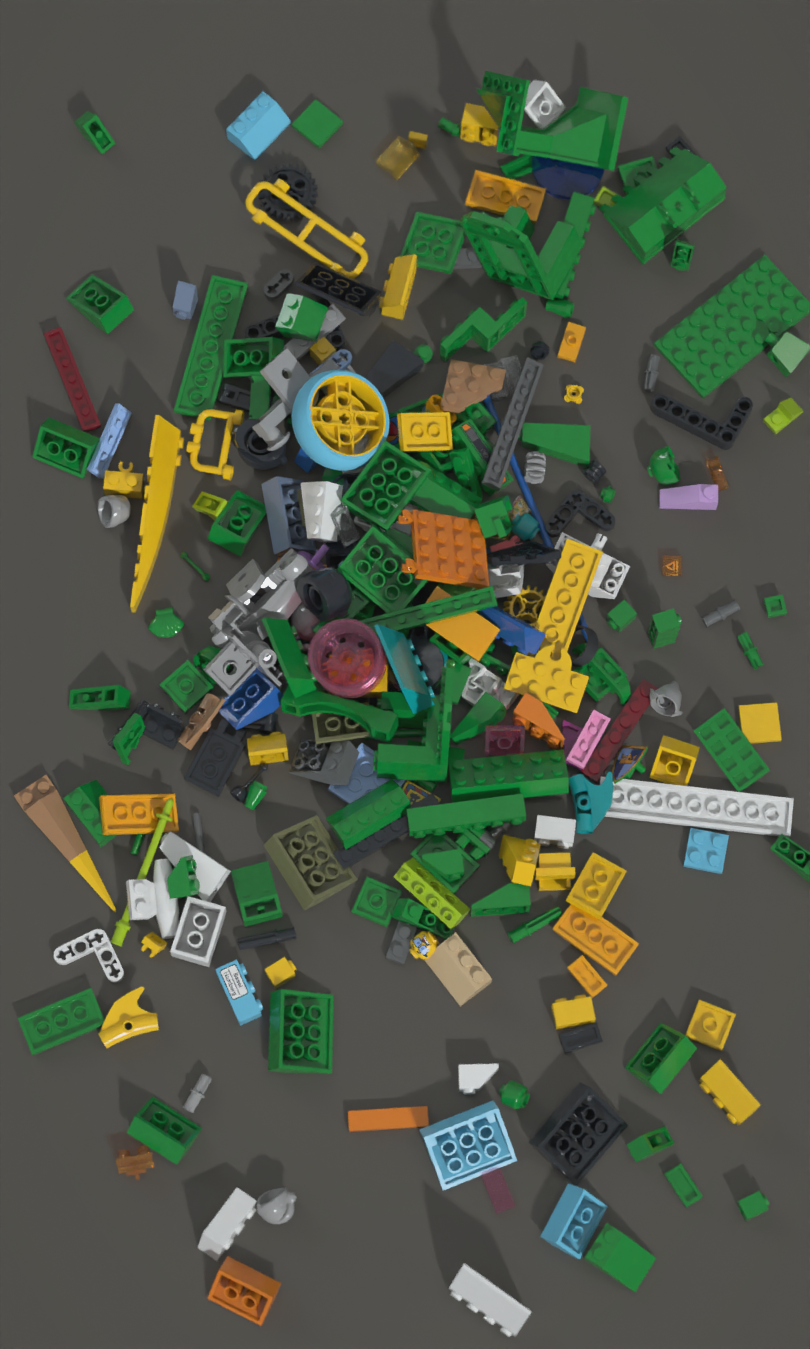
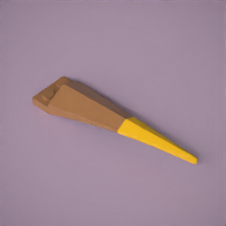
M48 776L41 777L14 795V798L25 814L73 865L113 912H116V908L58 791Z

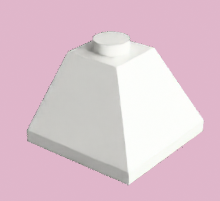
M533 80L528 88L524 110L538 129H542L558 118L566 107L546 81Z

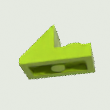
M792 398L781 401L778 408L765 417L763 422L776 435L801 415L803 410Z
M202 491L192 507L196 511L207 514L215 521L227 505V501Z

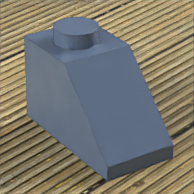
M178 280L173 313L180 319L185 320L187 318L191 320L198 302L196 285Z

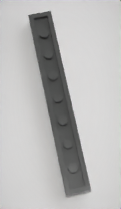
M528 357L522 366L481 484L496 491H499L502 486L544 366Z

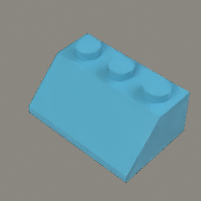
M262 91L226 129L227 139L253 160H256L291 121L278 103Z
M568 1183L540 1237L580 1260L608 1206L586 1190Z

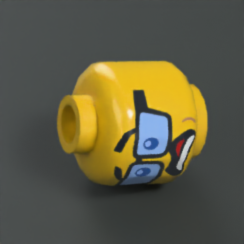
M421 931L410 940L412 948L409 951L416 959L420 957L423 960H427L435 952L439 941L430 931L428 933Z

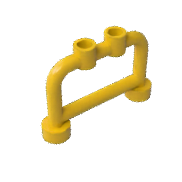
M206 409L199 414L197 422L192 423L190 428V434H194L193 442L188 441L187 452L190 453V463L195 470L223 475V479L232 480L234 466L227 465L226 463L234 424L241 425L243 423V410L236 409L235 413ZM210 416L227 419L218 467L200 464L197 461L201 436L204 430V420Z

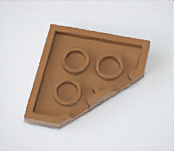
M451 359L440 410L460 413L469 405H475L487 398V395L502 390L506 370Z

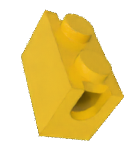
M578 995L574 997V1000L567 1001V998L555 1000L551 1008L556 1030L595 1023L596 1018L592 998L586 997V995Z

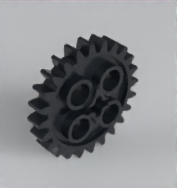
M282 163L281 169L276 165L275 171L269 169V175H263L264 180H260V182H269L273 185L277 179L287 180L286 183L290 188L286 194L307 209L313 210L312 204H316L315 198L318 197V192H316L318 187L314 185L316 183L315 178L311 179V172L306 174V168L300 171L299 165L292 168V163H290L289 167L286 168L285 164ZM302 185L304 188L297 189L296 186ZM260 190L258 195L259 199H261V206H265V212L270 210L271 217L277 214V220L284 216V221L288 217L294 221V216L297 215L301 219L299 211L280 198L273 199L274 194L269 190Z

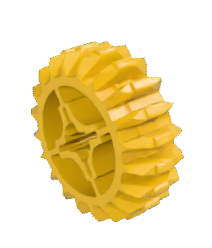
M527 585L526 590L522 587L520 594L507 596L508 601H504L506 608H503V610L515 616L513 607L518 602L521 610L515 617L522 621L529 620L531 622L529 625L535 628L538 619L536 611L544 603L546 596L543 595L545 591L537 592V586L534 587V590H530L529 585ZM525 598H531L535 601L529 602ZM525 609H532V613H529V611L526 613Z

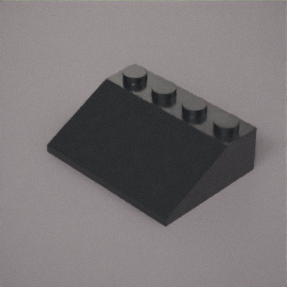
M314 262L295 283L296 286L310 293L321 296L328 301H332L366 317H370L375 312L382 293L317 262Z
M579 1083L528 1143L577 1186L628 1125L591 1087Z

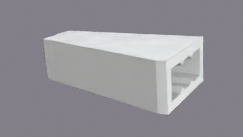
M171 831L168 834L166 833L160 841L161 846L159 848L174 866L177 865L181 857L193 855L197 865L196 877L200 883L198 895L203 901L211 902L231 871Z

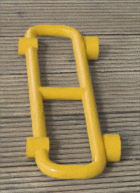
M277 179L274 185L262 181L253 187L246 198L245 205L247 210L254 215L252 217L254 222L259 225L264 222L332 270L352 279L362 272L368 262V254L361 247L365 239L360 234L353 232L350 237H347L287 195L286 192L290 187L281 179ZM261 189L269 190L310 219L298 237L268 217L265 212L253 206V200ZM316 224L360 254L361 260L352 272L345 271L339 264L331 261L304 242Z

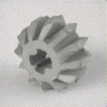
M533 451L526 454L524 464V478L526 482L537 484L542 483L544 480L546 469L544 453Z

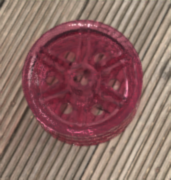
M338 619L323 626L313 637L308 652L309 666L315 678L327 691L343 698H356L372 691L382 680L387 665L386 652L377 635L366 624L354 619ZM341 638H346V642L341 644L339 643V640ZM361 641L365 643L363 648L358 647ZM329 651L332 652L331 658L326 657V654ZM348 657H351V658L353 659V660H351L352 663H350V664H348L347 662H345V661H348V660H347ZM370 660L369 666L363 665V662ZM338 671V675L333 677L331 672ZM352 673L357 675L355 681L350 680Z

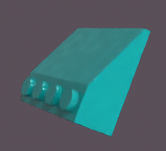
M379 624L375 625L380 641L412 713L415 714L435 705L432 700L435 697L431 686L427 687L425 683L428 681L424 670L420 672L419 666L422 664L418 655L414 656L412 653L415 648L411 639L407 640L401 632Z

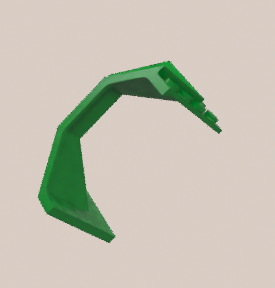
M485 71L482 89L476 88L500 129L496 152L514 156L526 154L614 171L628 97L580 87L577 103L542 129L524 127L521 125L530 80Z

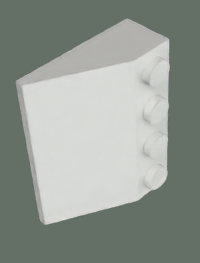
M466 1264L462 1266L449 1287V1290L452 1291L450 1293L451 1296L458 1301L461 1299L468 1303L467 1307L473 1312L477 1313L480 1311L485 1315L484 1319L490 1324L494 1325L496 1323L501 1326L500 1331L508 1337L511 1335L515 1337L531 1314L530 1310Z

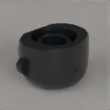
M248 419L238 428L233 429L232 435L235 436L234 442L238 454L250 467L259 470H271L280 464L285 466L288 462L285 456L287 443L274 451H268L267 448L257 450L253 447L258 442L266 443L252 428L261 422L259 419Z
M324 567L308 572L298 580L297 589L303 605L319 621L327 622L347 615L352 602V589L342 572L332 567Z

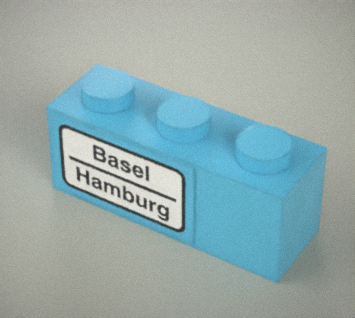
M234 960L215 969L240 1026L261 1017L263 1007L259 998L255 1000L252 994L255 992L252 982L246 981L244 975L247 972L243 963L239 964L237 960Z

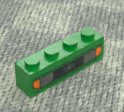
M470 418L452 430V444L456 449H469L478 481L481 483L493 449ZM506 471L500 490L507 487L514 480L508 471ZM481 484L489 496L499 492Z

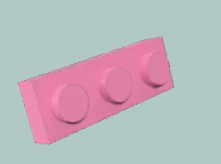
M593 710L566 761L584 769L611 718Z

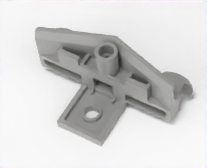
M291 548L265 574H263L259 564L252 559L226 584L231 596L240 600L247 610V616L242 614L234 622L240 631L253 632L263 640L268 636L262 622L263 618L287 620L302 602L297 589L299 578L314 570L308 564L305 557L297 554ZM262 587L266 593L254 604L250 598ZM214 624L210 627L211 632L214 634L212 641L218 647L224 648L230 640Z

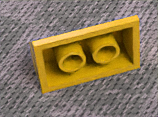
M417 255L395 257L394 264L390 263L388 270L390 279L385 281L383 291H386L385 297H381L379 308H382V315L401 320L404 319L417 270Z
M721 1059L699 1079L701 1089L706 1094L710 1093L713 1096L715 1105L727 1112L726 1117L732 1124L736 1123L739 1126L760 1106L759 1102Z

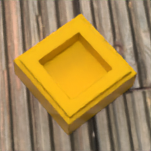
M410 131L408 145L425 149L428 143V135Z

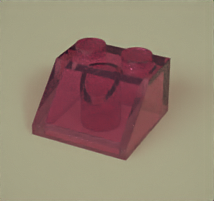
M486 725L485 757L523 754L525 725Z

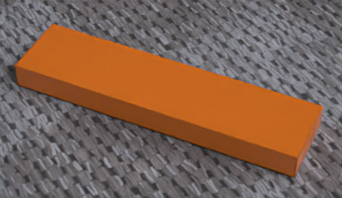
M427 1106L348 1111L349 1132L429 1126Z

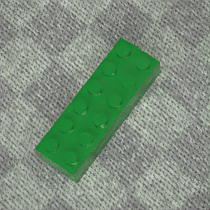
M564 750L448 761L452 803L522 793L523 798L569 793V777Z

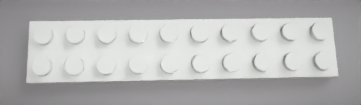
M600 777V785L606 777ZM622 779L616 784L613 781V801L605 817L770 836H780L783 834L790 838L794 798Z

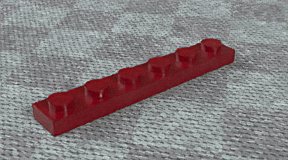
M59 327L44 333L82 431L89 432L101 427L62 328Z
M645 679L641 681L589 758L585 768L581 770V774L597 784L650 705V688L655 691L658 689L656 686Z

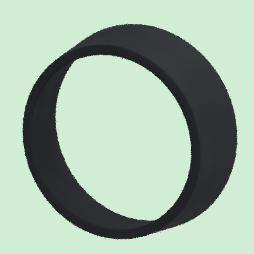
M581 625L576 626L574 633L581 629L585 630L587 645L579 657L571 659L573 667H582L588 664L597 652L598 637L591 628Z

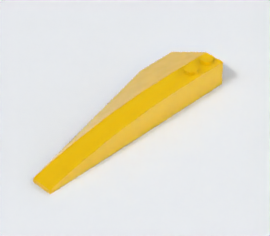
M155 415L149 454L150 464L152 465L147 469V482H149V485L145 486L144 500H146V503H143L139 533L142 545H138L137 560H139V563L135 564L136 581H133L130 604L131 612L134 613L144 594L162 543L172 500L177 466L181 465L182 456L179 455L180 448L183 449L184 437H181V431L160 415Z

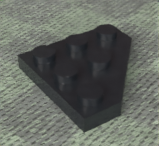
M534 541L486 554L487 563L492 567L508 564H550L555 559L561 558L560 550Z

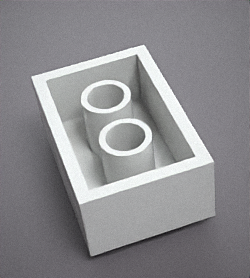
M188 896L170 951L171 956L209 967L227 912L226 907Z

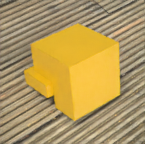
M570 853L539 854L537 860L538 868L535 870V880H538L539 891L570 890V879L575 878V867H571Z

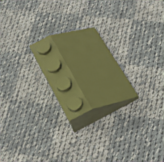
M317 815L272 835L264 844L265 849L303 910L321 903L358 880L350 867L343 871L333 855L339 849Z

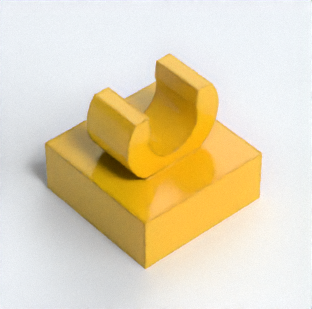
M152 931L143 938L142 943L144 945L141 951L144 952L147 948H150L152 953L149 957L152 958L166 947L167 942Z

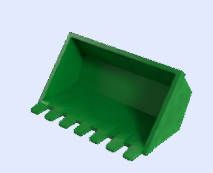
M674 147L670 151V154L674 156L671 160L666 157L658 160V163L662 165L660 169L650 166L646 170L651 175L646 179L639 175L634 179L639 184L636 188L630 185L623 188V191L627 194L625 197L615 194L611 198L615 205L610 207L607 204H603L599 207L605 219L642 265L647 263L726 198L725 192L727 187L711 163L687 149L680 150Z

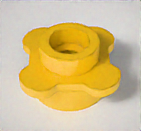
M567 385L564 400L580 404L582 402L581 395L584 392L583 387Z

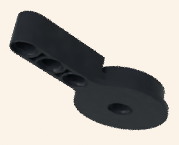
M422 588L415 596L413 607L426 603L431 595L428 589ZM427 625L411 628L410 639L415 648L412 653L414 656L418 655L422 664L420 672L424 670L428 681L425 682L426 686H431L432 690H434L441 683L442 667L445 665L444 657L438 647L429 641L434 635V630ZM389 664L390 680L402 692L391 664Z

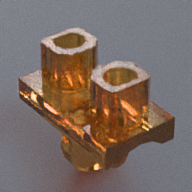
M146 1145L138 1147V1155L131 1157L129 1150H119L118 1159H116L119 1174L126 1172L127 1176L135 1175V1179L140 1180V1173L147 1172L146 1168L155 1167L152 1153L149 1152Z

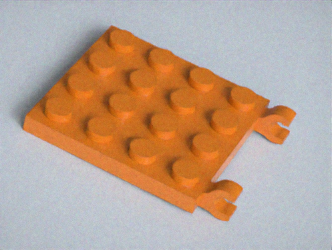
M414 509L411 512L409 510H402V516L398 515V523L411 525L414 560L410 558L405 559V564L401 565L402 572L415 573L416 579L479 589L489 587L486 544L478 520Z

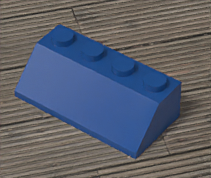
M497 606L476 611L477 614L501 629L495 638L499 639L502 637L505 644L511 647L514 645L518 646L517 650L527 655L530 652L536 655L546 635L545 633Z

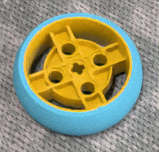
M329 370L313 376L299 390L292 408V426L299 445L312 460L326 468L347 471L367 465L382 443L387 440L389 414L380 392L366 378L351 371ZM327 386V395L321 399L316 407H313L312 403L316 392L321 387ZM365 433L369 434L363 451L359 454H354V445L363 438Z

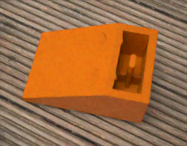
M525 692L513 711L512 722H514V726L520 730L526 729L531 732L530 735L533 738L544 740L550 748L562 750L565 738L544 704Z

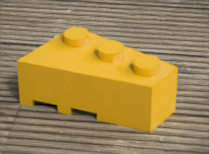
M503 835L498 856L503 859L502 864L507 867L506 872L511 882L526 886L532 885L541 843H537L533 839L524 840Z

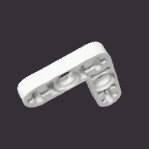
M95 929L58 947L54 951V959L59 965H67L95 951L109 981L117 983L124 977V970L106 933L101 929ZM96 934H99V936H104L103 938H101V943L94 941L91 943L93 947L90 948L89 943L86 940L87 938H89V940L92 941L95 939ZM78 942L85 943V951L77 952L75 950L76 944ZM71 946L75 956L72 957V954L69 953L66 955L65 960H62V958H57L60 956L59 952L63 951L64 953H67L70 951L68 947ZM104 951L112 953V958L109 961L102 960L101 954ZM115 961L117 962L116 964H113L115 970H120V972L118 973L119 977L115 978L114 976H110V974H112L110 966L105 968V966L111 965Z

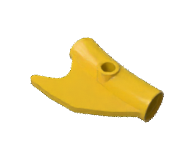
M143 986L127 993L112 1005L101 1031L98 1033L106 1048L128 1038L159 1030L157 1013L145 1011L137 1004L138 998L144 991ZM127 1022L132 1024L130 1029H125L124 1027Z

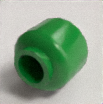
M513 1080L503 1084L499 1090L501 1103L515 1110L521 1107L524 1108L530 1098L528 1088Z

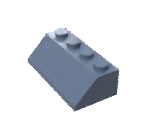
M276 476L261 484L274 555L284 556L291 548L296 553L299 551L307 553L317 551L315 540L307 538L306 527L303 526L297 491L301 489V483H304L303 480Z

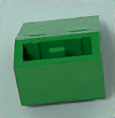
M268 861L231 870L245 927L283 917Z

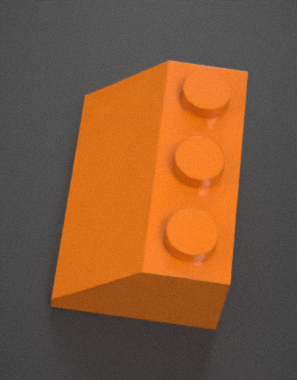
M227 1256L217 1273L207 1299L261 1326L282 1283Z

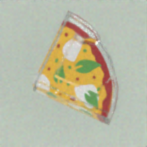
M519 495L512 504V519L517 514L521 516L523 513L530 512L523 498Z

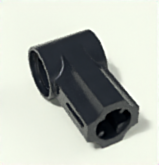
M272 712L242 728L270 735V733L277 730L279 715Z

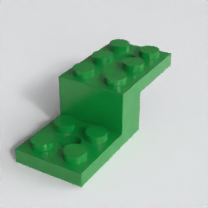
M523 297L518 301H513L509 306V310L506 313L502 312L496 318V321L481 307L476 311L472 310L463 323L460 322L455 326L454 332L450 336L446 335L441 340L440 359L444 362L448 361L470 339H473L486 352L490 351L526 316L527 301Z

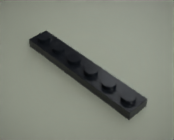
M432 793L411 807L418 808L440 804ZM407 814L345 850L342 847L334 852L333 855L343 871L409 832Z

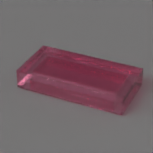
M501 1169L482 1176L496 1214L515 1207Z

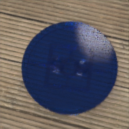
M532 157V169L536 182L541 188H545L548 194L557 198L571 199L573 192L587 195L599 185L604 175L605 169L552 158Z

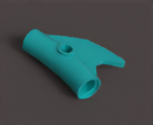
M608 772L601 785L592 784L583 774L569 778V787L576 814V833L592 834L611 807L614 790L612 772Z

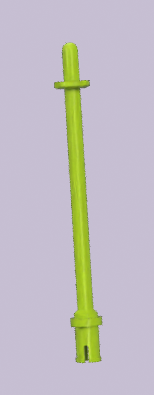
M171 798L167 799L162 814L156 813V817L160 819L136 880L146 878L167 821L172 822L173 820L169 818L174 804V800ZM128 903L122 919L115 924L117 927L110 943L122 947L127 931H130L131 928L129 926Z

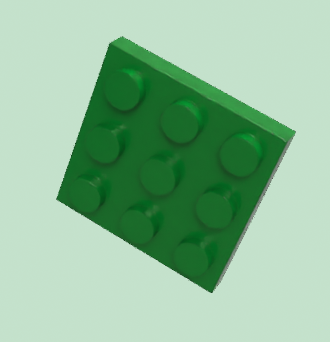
M416 212L400 257L414 254L417 255V267L451 274L466 235L460 220Z

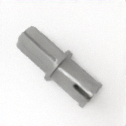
M202 1074L194 1089L190 1090L191 1094L183 1105L185 1110L194 1114L201 1098L204 1099L205 1096L203 1095L212 1081L209 1076Z

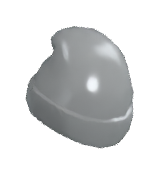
M106 495L98 501V515L105 528H112L125 522L131 514V504L128 498L123 495Z
M287 1188L270 1190L258 1198L257 1212L268 1223L283 1224L293 1216L295 1211L294 1202L297 1196L293 1192L289 1193Z

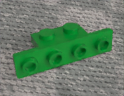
M481 401L475 405H469L460 413H456L457 419L462 423L471 418L490 447L494 448L493 443L485 434L498 421Z

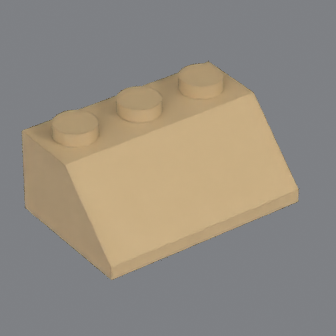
M454 933L441 943L435 952L427 960H424L460 1007L492 982L490 975L457 933Z

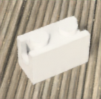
M537 815L534 840L541 843V846L554 844L558 848L568 849L573 846L576 820Z

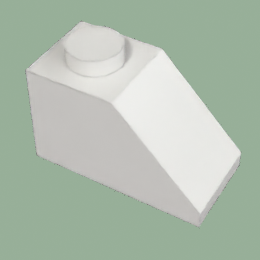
M499 1064L459 1065V1091H463V1094L467 1095L475 1094V1091H479L498 1071Z

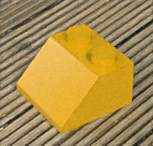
M273 732L270 733V736L256 734L252 735L251 738H247L250 766L289 761L285 734Z
M663 735L649 778L667 784L687 786L700 747Z

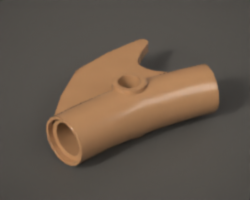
M206 694L198 707V711L194 712L190 717L189 725L186 726L177 741L189 750H192L202 733L210 728L211 721L224 704L225 699L221 698L220 700L215 695Z

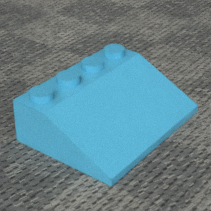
M493 1100L420 1129L425 1147L443 1190L517 1161L500 1111Z

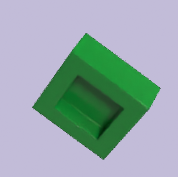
M783 594L764 598L763 601L768 618L787 614Z

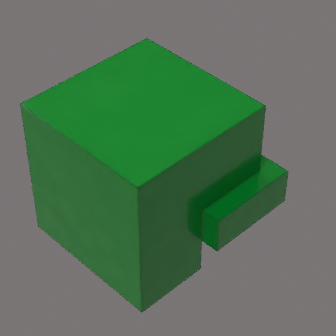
M508 495L482 503L474 510L484 538L497 534L501 538L507 536L513 529L507 512L513 510Z

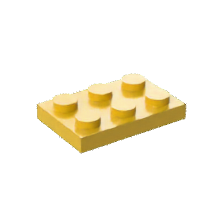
M450 412L397 414L399 444L402 452L453 450Z
M593 852L566 901L600 920L627 871Z

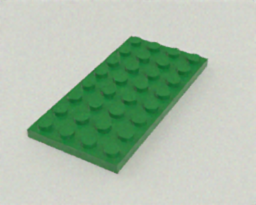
M764 255L654 343V347L703 399L766 349L769 344L764 339L770 332L779 338L810 313V302L772 261Z

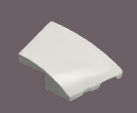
M490 564L487 565L489 587L493 586L496 598L521 593L524 565L508 564L492 567Z
M471 658L469 660V668H472V671L463 690L462 697L470 705L474 706L482 695L487 692L503 703L508 710L519 694L503 689L505 683L501 678Z

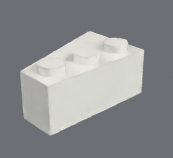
M327 481L301 483L307 538L320 542H337L343 485Z
M236 1188L203 1232L198 1248L218 1261L225 1249L228 1250L233 1243L234 1236L236 1234L239 1235L243 1230L245 1220L247 1218L250 1220L256 1212L254 1207L257 1201L239 1188Z

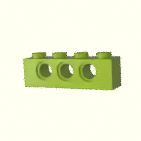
M414 858L406 861L393 876L450 929L458 925L471 910Z

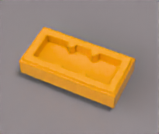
M568 322L558 358L576 362L586 327Z
M583 955L567 967L591 998L607 987L606 982Z

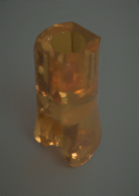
M715 456V459L712 460L706 459V465L714 484L718 485V491L727 489L729 485L719 457ZM717 466L718 469L713 471L712 467Z

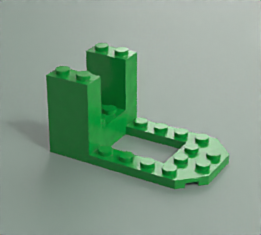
M510 205L503 218H494L485 212L478 213L473 211L463 215L460 220V224L489 279L551 300L554 299L583 246L572 223L557 221L542 251L537 256L530 242L535 228L527 211L520 206L514 207Z
M447 659L446 667H442L441 693L432 698L435 705L415 714L412 713L403 693L382 691V699L378 698L377 708L385 711L390 710L398 714V727L421 728L423 732L422 746L378 744V751L374 750L373 771H377V778L447 782L455 660Z

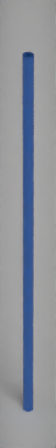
M487 395V398L483 401L487 410L498 421L494 426L497 434H499L502 424L490 396ZM513 452L510 464L531 514L539 522L538 528H540L539 532L544 544L554 548ZM581 612L578 624L588 627ZM581 629L587 643V634L584 629Z

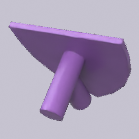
M323 544L316 551L315 555L305 551H299L297 554L305 557L308 564L313 568H324L325 566L320 560L329 550V547Z

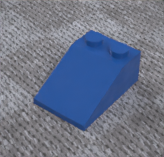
M256 668L231 696L228 695L225 698V702L218 712L238 730L274 712L281 705L283 694Z

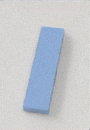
M119 403L114 405L87 468L89 472L99 479H104L105 470H108L132 412Z

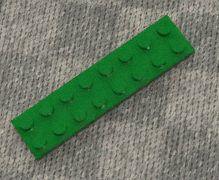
M212 275L174 413L198 418L202 411L214 409L223 378L224 340L234 339L248 283ZM207 417L205 420L211 421L212 417Z

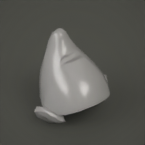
M676 681L663 685L655 691L650 688V704L656 712L669 717L683 714L680 711L682 694Z

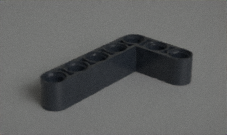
M326 299L315 301L327 308L331 305ZM279 315L249 325L245 330L246 339L251 338L249 335L252 333L258 334L256 338L274 337L279 339L283 337L275 327ZM338 325L325 337L336 349V352L345 349V337L340 325ZM274 327L275 330L270 332L267 331V328ZM335 340H339L341 343L339 345H334L332 342Z
M657 394L653 397L651 411L654 415L723 450H729L733 447L748 420L753 402L748 397L739 398L724 425L664 394ZM656 403H663L664 407H657ZM744 405L748 410H741L739 406ZM679 411L681 415L675 416L672 412ZM694 419L698 423L693 425L689 420ZM731 421H737L740 425L734 426L731 424ZM712 428L714 432L708 433L705 429ZM728 436L731 441H724L722 437Z

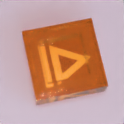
M663 556L662 576H682V556Z

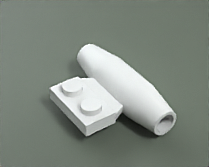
M169 859L154 861L153 883L147 879L126 881L130 920H146L156 915L163 939L175 938L179 924L178 898L170 899L167 878L173 871Z

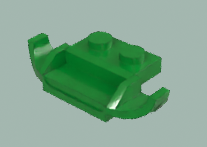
M581 643L571 651L581 655L587 643ZM602 647L597 649L595 656L588 664L573 670L574 672L589 676L585 690L596 702L609 692L612 695L616 693L619 696L622 706L629 701L631 692L626 677L627 674Z

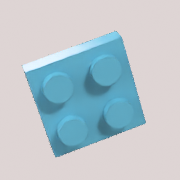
M690 828L683 867L722 874L729 835Z

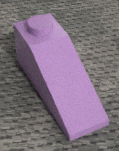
M697 484L660 489L659 509L716 510L718 505V485Z

